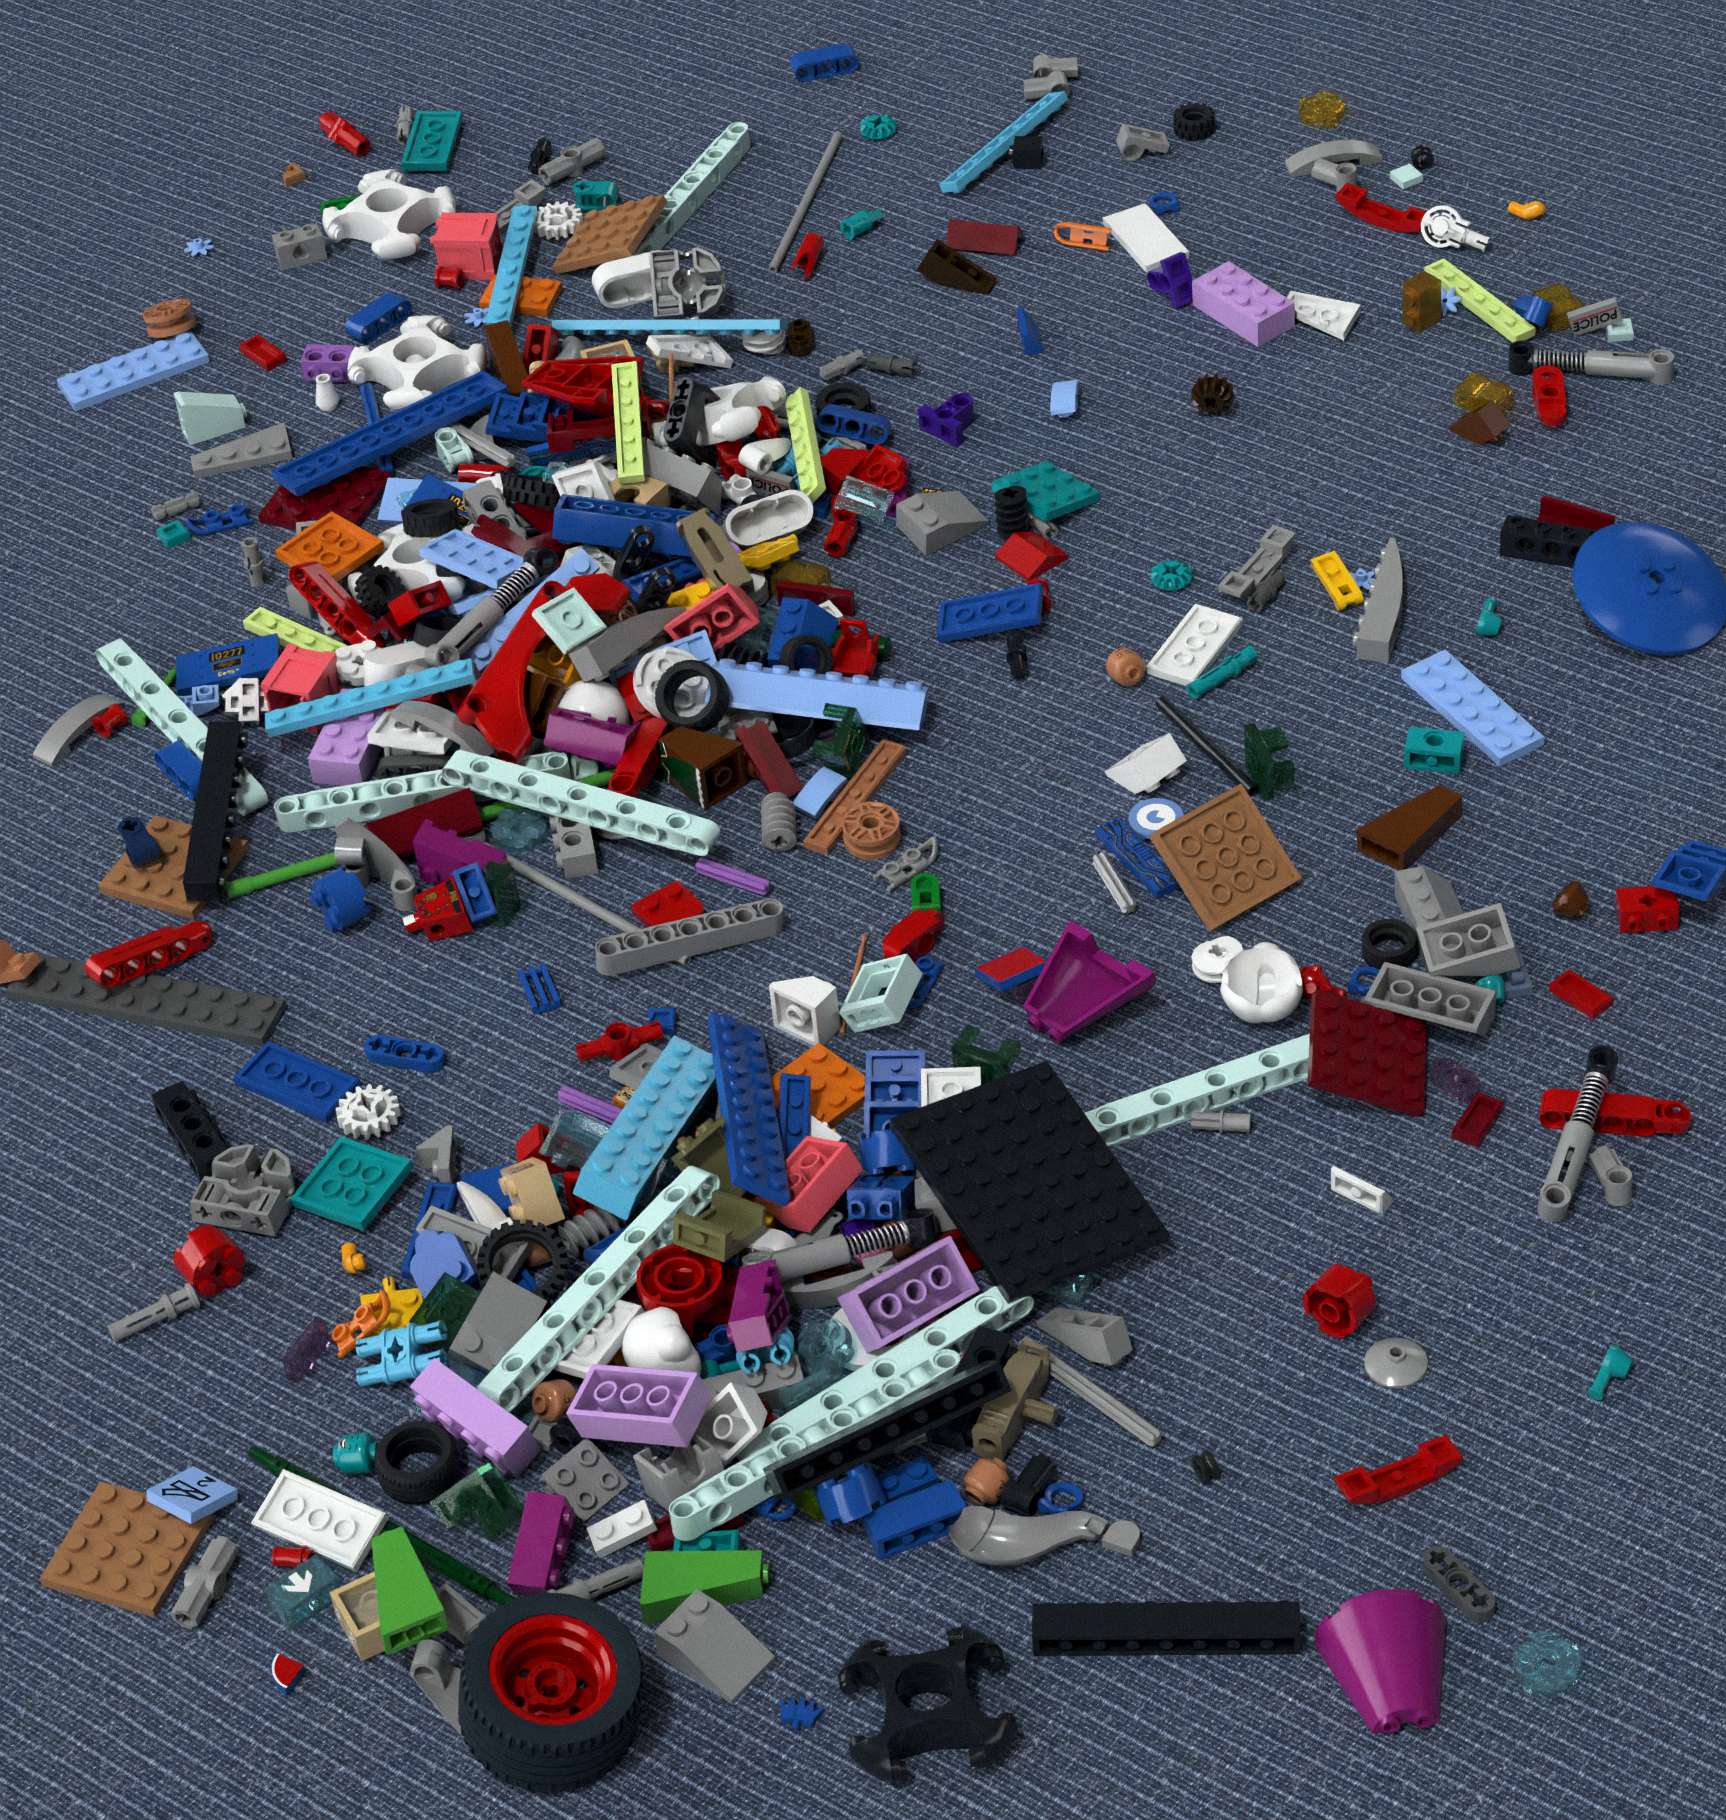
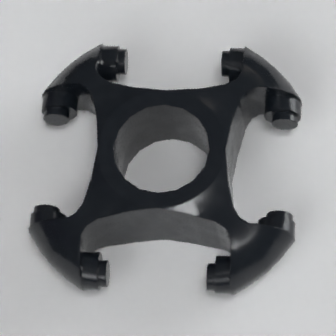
M961 1624V1627L951 1628V1630L946 1631L949 1647L920 1654L887 1656L885 1641H880V1639L870 1641L868 1639L861 1644L847 1659L839 1672V1687L844 1694H853L862 1685L872 1686L878 1693L884 1707L885 1719L884 1726L877 1736L866 1738L860 1735L850 1739L849 1751L852 1760L872 1776L891 1784L895 1781H902L903 1778H908L905 1761H900V1759L934 1750L973 1748V1750L968 1751L971 1768L976 1767V1769L984 1767L988 1769L997 1762L1010 1747L1018 1732L1016 1718L1009 1712L1001 1713L997 1718L991 1719L982 1716L978 1712L969 1692L970 1676L975 1668L983 1666L985 1669L995 1672L1004 1667L1003 1650L992 1639L971 1627ZM923 1693H938L950 1699L942 1707L931 1711H917L904 1705L912 1697Z

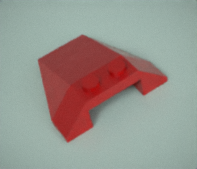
M612 356L549 360L544 362L521 382L522 386L587 414L609 418L614 416L611 364L636 361L640 382L644 358Z

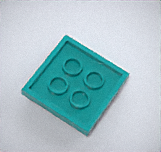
M1047 461L994 480L991 490L995 493L1000 489L1010 486L1025 488L1027 491L1028 512L1045 522L1099 502L1100 492L1092 488L1088 483L1081 482L1070 473L1060 470L1053 463Z
M340 1136L290 1200L293 1207L364 1231L409 1175L414 1166L410 1159Z

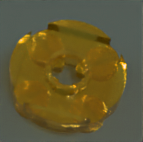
M1315 92L1314 97L1308 98V95H1306L1299 101V116L1303 125L1312 124L1324 126L1325 128H1334L1337 126V122L1345 115V101H1340V96L1332 92Z

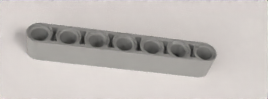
M763 899L600 939L595 945L596 970L602 975H615L677 960L686 955H698L778 935L783 930V904L777 899Z

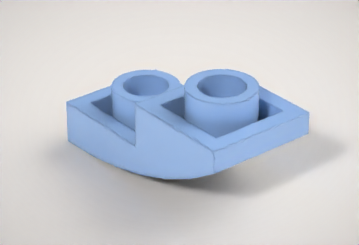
M1078 379L1053 383L1050 404L1051 415L1068 417L1073 415V412H1076L1079 406L1077 398L1080 389Z
M217 684L192 687V695L177 697L197 717L219 706V686Z
M825 766L822 767L808 781L793 801L795 809L817 820L829 800L834 802L847 782V778Z

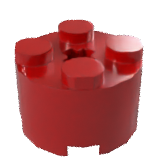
M211 1224L200 1226L186 1235L189 1240L183 1245L182 1249L176 1248L173 1259L175 1268L204 1297H210L229 1286L237 1285L243 1277L241 1272L245 1260L243 1251L222 1229L215 1228Z
M1334 1263L1304 1293L1302 1303L1307 1316L1311 1313L1320 1323L1317 1327L1320 1331L1332 1337L1344 1338L1347 1334L1353 1333L1375 1309L1376 1299L1371 1288L1373 1281L1365 1273H1358L1348 1267Z

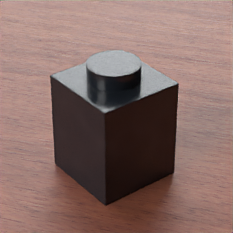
M1015 136L1013 145H1009V159H1013L1014 169H1042L1044 158L1043 136Z

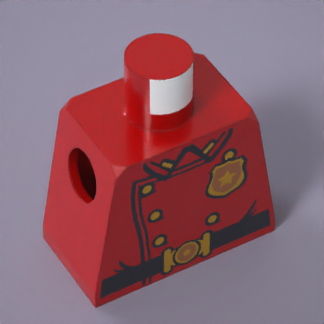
M454 877L415 896L414 902L417 913L402 918L408 934L424 928L430 941L473 931Z

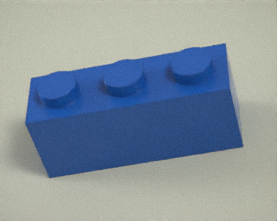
M952 1479L942 1483L933 1484L929 1488L916 1493L904 1495L900 1499L887 1504L873 1507L872 1512L863 1516L864 1531L879 1561L949 1535V1525L951 1526L956 1523L963 1508L967 1506Z

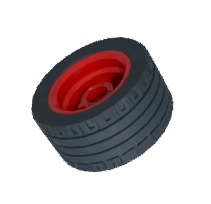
M546 1592L526 1595L507 1602L496 1608L493 1613L488 1614L479 1623V1627L472 1632V1636L469 1637L467 1647L464 1649L460 1672L458 1721L461 1726V1735L464 1736V1742L469 1746V1751L475 1756V1760L481 1763L485 1770L489 1771L493 1776L500 1778L503 1782L534 1792L552 1793L575 1790L589 1783L596 1782L599 1778H603L608 1771H612L615 1765L621 1762L622 1756L627 1754L629 1747L632 1745L638 1725L643 1690V1660L640 1658L641 1653L637 1647V1642L631 1637L632 1634L625 1627L626 1625L599 1604L585 1598L563 1593ZM527 1671L528 1676L527 1678H522L518 1674ZM584 1682L588 1685L585 1689L579 1688Z

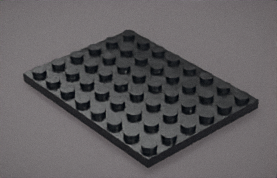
M1048 1061L889 1120V1128L1008 1304L1167 1242L1170 1233Z

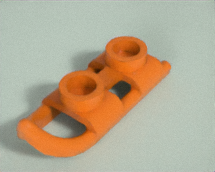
M1062 222L1055 225L1054 236L1057 241L1064 245L1110 251V247H1107V241L1109 239L1108 233H1111L1112 228ZM1060 227L1071 228L1069 241L1064 240L1060 236ZM1084 238L1093 240L1092 244L1084 243Z
M380 1290V1296L374 1303L370 1302L368 1305H361L354 1313V1320L348 1321L345 1324H339L334 1328L332 1339L337 1343L340 1350L337 1353L338 1357L343 1358L357 1346V1339L367 1338L386 1321L391 1309L387 1292ZM383 1305L382 1313L377 1319L375 1312ZM360 1327L363 1332L356 1338L353 1337V1332Z

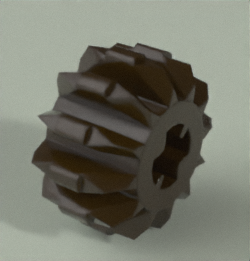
M1208 374L1204 378L1198 377L1191 391L1193 406L1198 407L1199 412L1206 411L1208 416L1211 413H1216L1219 416L1222 411L1227 412L1234 400L1233 384L1228 383L1226 377L1218 378L1217 374L1214 377Z

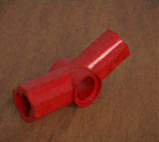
M331 111L321 114L319 117L320 128L327 133V137L342 147L345 146L359 157L369 152L371 141L356 131V127Z
M846 492L837 493L834 498H831L834 523L824 542V551L828 552L831 557L840 558L842 554L846 553L850 542L858 536L853 496L848 495Z

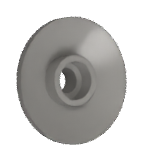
M1387 1338L1378 1341L1368 1349L1364 1359V1367L1367 1375L1375 1383L1387 1388L1400 1389L1418 1383L1425 1376L1428 1368V1359L1425 1351L1415 1342L1404 1338Z

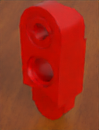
M1545 365L1536 368L1532 374V397L1537 418L1547 426H1560L1566 421V396L1563 373L1554 366Z
M741 439L716 443L721 475H724L726 482L734 474L747 478V467L740 464L738 460L740 451L743 448Z
M930 908L925 912L919 909L912 912L892 927L891 932L884 937L882 951L885 956L883 959L908 954L915 963L919 957L925 956L934 948V938L939 935L943 928L945 916L937 910Z

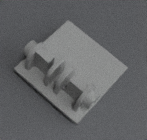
M728 707L726 714H724V717L717 725L719 735L732 740H736L734 729L745 725L747 729L760 721L765 722L771 734L777 732L771 712Z
M585 1438L541 1475L547 1483V1486L544 1488L546 1493L566 1496L577 1517L583 1523L630 1484L589 1438Z

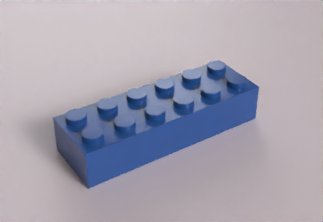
M562 494L554 509L552 539H558L563 544L581 542L588 547L604 545L610 546L612 550L621 551L631 530L636 526L646 525L650 527L655 537V544L651 552L661 553L665 557L687 556V559L693 560L687 549L685 538L679 537L677 534L676 523L697 511ZM710 513L711 519L715 522V514ZM641 535L636 541L642 542L647 539L648 535Z

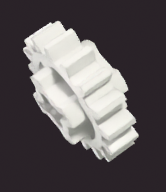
M556 201L555 205L547 203L545 208L540 206L534 233H538L539 237L546 235L547 240L553 237L559 240L560 236L568 238L569 234L574 235L575 229L583 222L581 209L576 208V204L569 206L568 202L560 204L559 201Z
M368 1084L365 1090L358 1086L356 1087V1093L346 1092L347 1099H339L338 1101L340 1107L336 1108L339 1127L344 1129V1134L346 1135L352 1132L354 1139L364 1135L365 1140H369L370 1134L381 1137L380 1131L390 1132V1124L397 1125V1117L401 1116L397 1096H393L391 1089L384 1091L383 1085L372 1089L371 1084Z

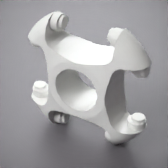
M396 169L365 174L358 184V190L363 193L361 196L353 200L342 210H338L336 207H329L323 210V228L331 242L353 238L371 243L372 252L382 259L390 260L407 257L414 254L420 246L421 238L418 234L435 223L437 219H440L442 212L456 213L454 196L448 186L437 187L434 193L405 186L406 176L399 173Z
M421 315L408 317V320L400 326L402 335L376 347L372 351L366 346L354 347L350 354L347 368L348 377L352 383L361 384L367 381H374L391 389L392 391L385 393L383 401L393 412H396L482 370L485 371L487 354L486 348L482 344H472L468 350H463L442 339L441 337L448 335L451 331L449 323L441 316ZM419 354L426 359L415 363L405 362L409 356Z
M765 376L755 383L740 382L710 388L721 400L704 405L696 443L699 446H705L727 440L736 441L750 435L757 428L761 418V412L757 407L767 406L771 410L779 408L786 400L785 388L780 381L769 376ZM666 420L650 425V440L657 444L656 447L661 449L663 446L669 447L663 437Z
M402 523L378 535V538L383 540L385 549L382 550V556L373 566L382 565L383 568L387 566L390 568V572L394 570L396 572L395 576L397 578L400 577L402 580L400 585H404L405 589L402 592L405 593L441 580L453 603L462 597V591L466 584L465 580L459 576L460 573L453 572L444 566L434 564L430 560L420 557L421 546L444 534L431 537H411L405 534ZM471 523L469 526L463 527L461 531L474 536L471 531L477 525ZM355 572L347 577V583L352 596L360 604L362 601L357 600L356 595L358 592H355L354 588L357 586L355 584L356 580L362 573ZM375 584L378 593L385 597L383 590Z

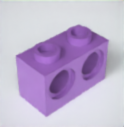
M307 344L300 361L304 381L316 382L318 375L328 374L330 375L331 382L351 383L347 368L354 345Z

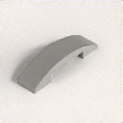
M1336 140L1320 143L1297 152L1285 160V166L1290 177L1312 174L1315 161L1319 158L1332 163L1357 159L1359 166L1381 163L1383 158L1377 145L1358 140Z
M531 179L514 190L515 199L495 212L498 213L500 234L508 230L513 206H537L547 192L545 187Z
M1273 524L1260 539V548L1238 573L1231 571L1218 585V590L1238 598H1245L1253 594L1257 584L1264 581L1272 570L1276 571L1296 538V532Z
M106 694L92 696L81 701L65 712L50 727L37 745L33 757L54 767L71 753L69 744L93 725L92 720L95 717H101L106 713L111 704H117L121 708H125V704Z
M404 701L390 713V717L412 729L419 723L461 745L459 750L492 757L495 754V749L475 727L462 723L458 715L440 706L421 701Z
M892 1251L862 1259L865 1269L805 1285L803 1276L782 1281L786 1301L789 1303L790 1308L815 1309L840 1305L837 1297L875 1277L872 1274L874 1269L895 1264Z

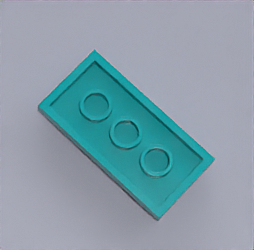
M417 111L401 161L402 171H447L463 120L462 111Z

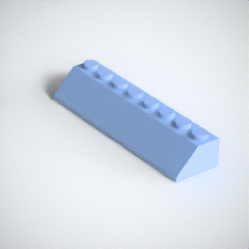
M720 659V662L716 661L712 666L724 677L728 685L730 701L727 707L911 730H920L926 719L929 687H923L920 682L908 681L906 684L895 683L896 680L890 678H880L879 681L869 680V677L865 675H853V678L842 677V673L826 672V675L816 674L815 670L808 668L791 671L787 666L774 665L773 668L762 667V664L758 662H747L746 665L736 664V661L733 659ZM709 683L705 697V704H707L710 699L711 691Z

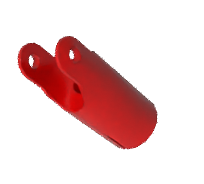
M816 233L805 235L791 266V270L797 264L805 270L804 280L810 276L823 249L824 240L821 236L819 237Z
M461 463L458 469V482L476 483L481 478L495 476L496 471H511L516 468L510 467L507 469L502 465Z

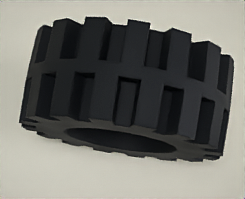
M1195 102V104L1187 103V106L1183 104L1180 108L1175 109L1173 113L1175 135L1179 136L1180 139L1185 138V141H1190L1191 139L1193 142L1197 141V139L1202 141L1205 140V137H1211L1215 130V112L1212 110V107H1207L1204 103L1199 105V103Z
M382 565L373 566L359 576L355 582L357 586L354 590L358 592L356 595L357 600L362 601L360 603L362 607H367L366 611L369 613L373 611V615L381 614L382 616L391 611L388 603L404 594L402 592L405 589L404 585H400L401 578H397L395 576L396 572L394 570L390 572V568L387 566L384 568ZM375 584L383 590L385 597L378 593Z

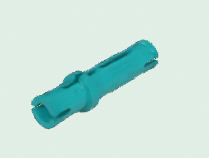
M1247 646L1239 653L1227 656L1220 665L1187 684L1188 694L1193 699H1198L1226 679L1238 676L1241 670L1258 660L1257 652L1252 646Z

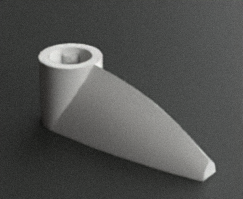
M775 438L749 443L740 451L739 463L763 475L770 469L773 461L783 457L789 451L791 442L788 438Z
M457 1182V1188L475 1223L491 1229L497 1228L498 1230L501 1229V1224L505 1222L513 1225L511 1218H507L498 1205L486 1194L465 1182Z

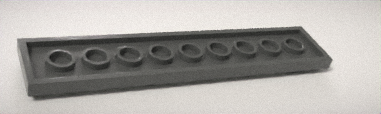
M38 953L36 954L40 957L41 961L27 978L11 981L5 990L8 999L258 1046L266 1044L287 1007L285 999L152 974H145L114 987L105 988L85 973L84 967L86 962Z

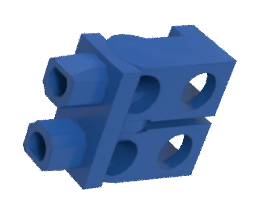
M859 1175L852 1186L847 1189L848 1219L902 1220L908 1208L916 1207L914 1182L916 1176H888L886 1179V1176Z

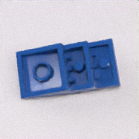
M525 391L521 392L520 397L497 392L486 425L485 434L510 439L548 441L546 435L548 415L552 413L555 419L558 415H566L568 417L566 409L572 407L550 397ZM574 408L575 422L591 419L592 415Z
M1689 839L1685 846L1680 845L1677 851L1672 850L1653 878L1651 886L1708 901L1714 898L1726 886V849Z
M925 1050L866 1051L864 1133H866V1139L871 1138V1132L889 1130V1120L891 1118L921 1107V1069L926 1068Z

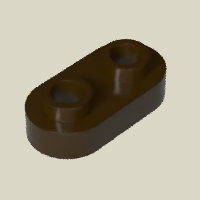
M803 319L793 320L788 324L787 329L789 352L796 357L807 356L814 349L811 324Z

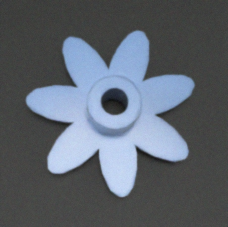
M196 238L193 242L186 243L188 248L184 249V252L191 253L192 257L197 256L199 252L206 256L207 251L213 250L214 246L210 245L211 239L203 242L201 238Z
M1441 286L1442 317L1446 315L1448 309L1452 312H1457L1454 303L1460 302L1462 298L1454 296L1455 287L1446 293L1445 289Z
M473 308V313L464 314L465 318H467L465 324L470 325L474 323L476 328L480 326L481 322L485 324L489 308Z
M1359 568L1356 574L1349 572L1358 587L1361 588L1362 586L1366 591L1370 590L1371 581H1376L1373 578L1375 575L1374 571L1366 573L1362 568Z

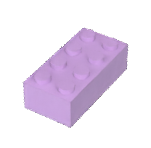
M1230 261L1192 281L1193 306L1257 347L1295 327V303Z
M341 688L340 693L349 691L351 689ZM383 707L324 724L308 757L313 783L345 786L367 782L383 748L379 745L368 744L367 734L385 712Z
M948 1236L837 1297L866 1353L881 1348L980 1291L951 1236Z
M434 1358L410 1385L415 1395L413 1401L423 1409L421 1414L428 1421L433 1423L440 1422L453 1436L454 1440L459 1441L461 1438L467 1442V1448L477 1457L482 1458L486 1456L492 1461L490 1465L501 1475L505 1476L509 1473L517 1479L541 1451L526 1424Z
M592 1364L566 1414L582 1438L688 1447L712 1399V1395L699 1374L695 1372Z

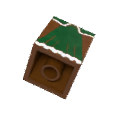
M680 726L659 739L664 779L705 811L747 785L743 745L741 742Z

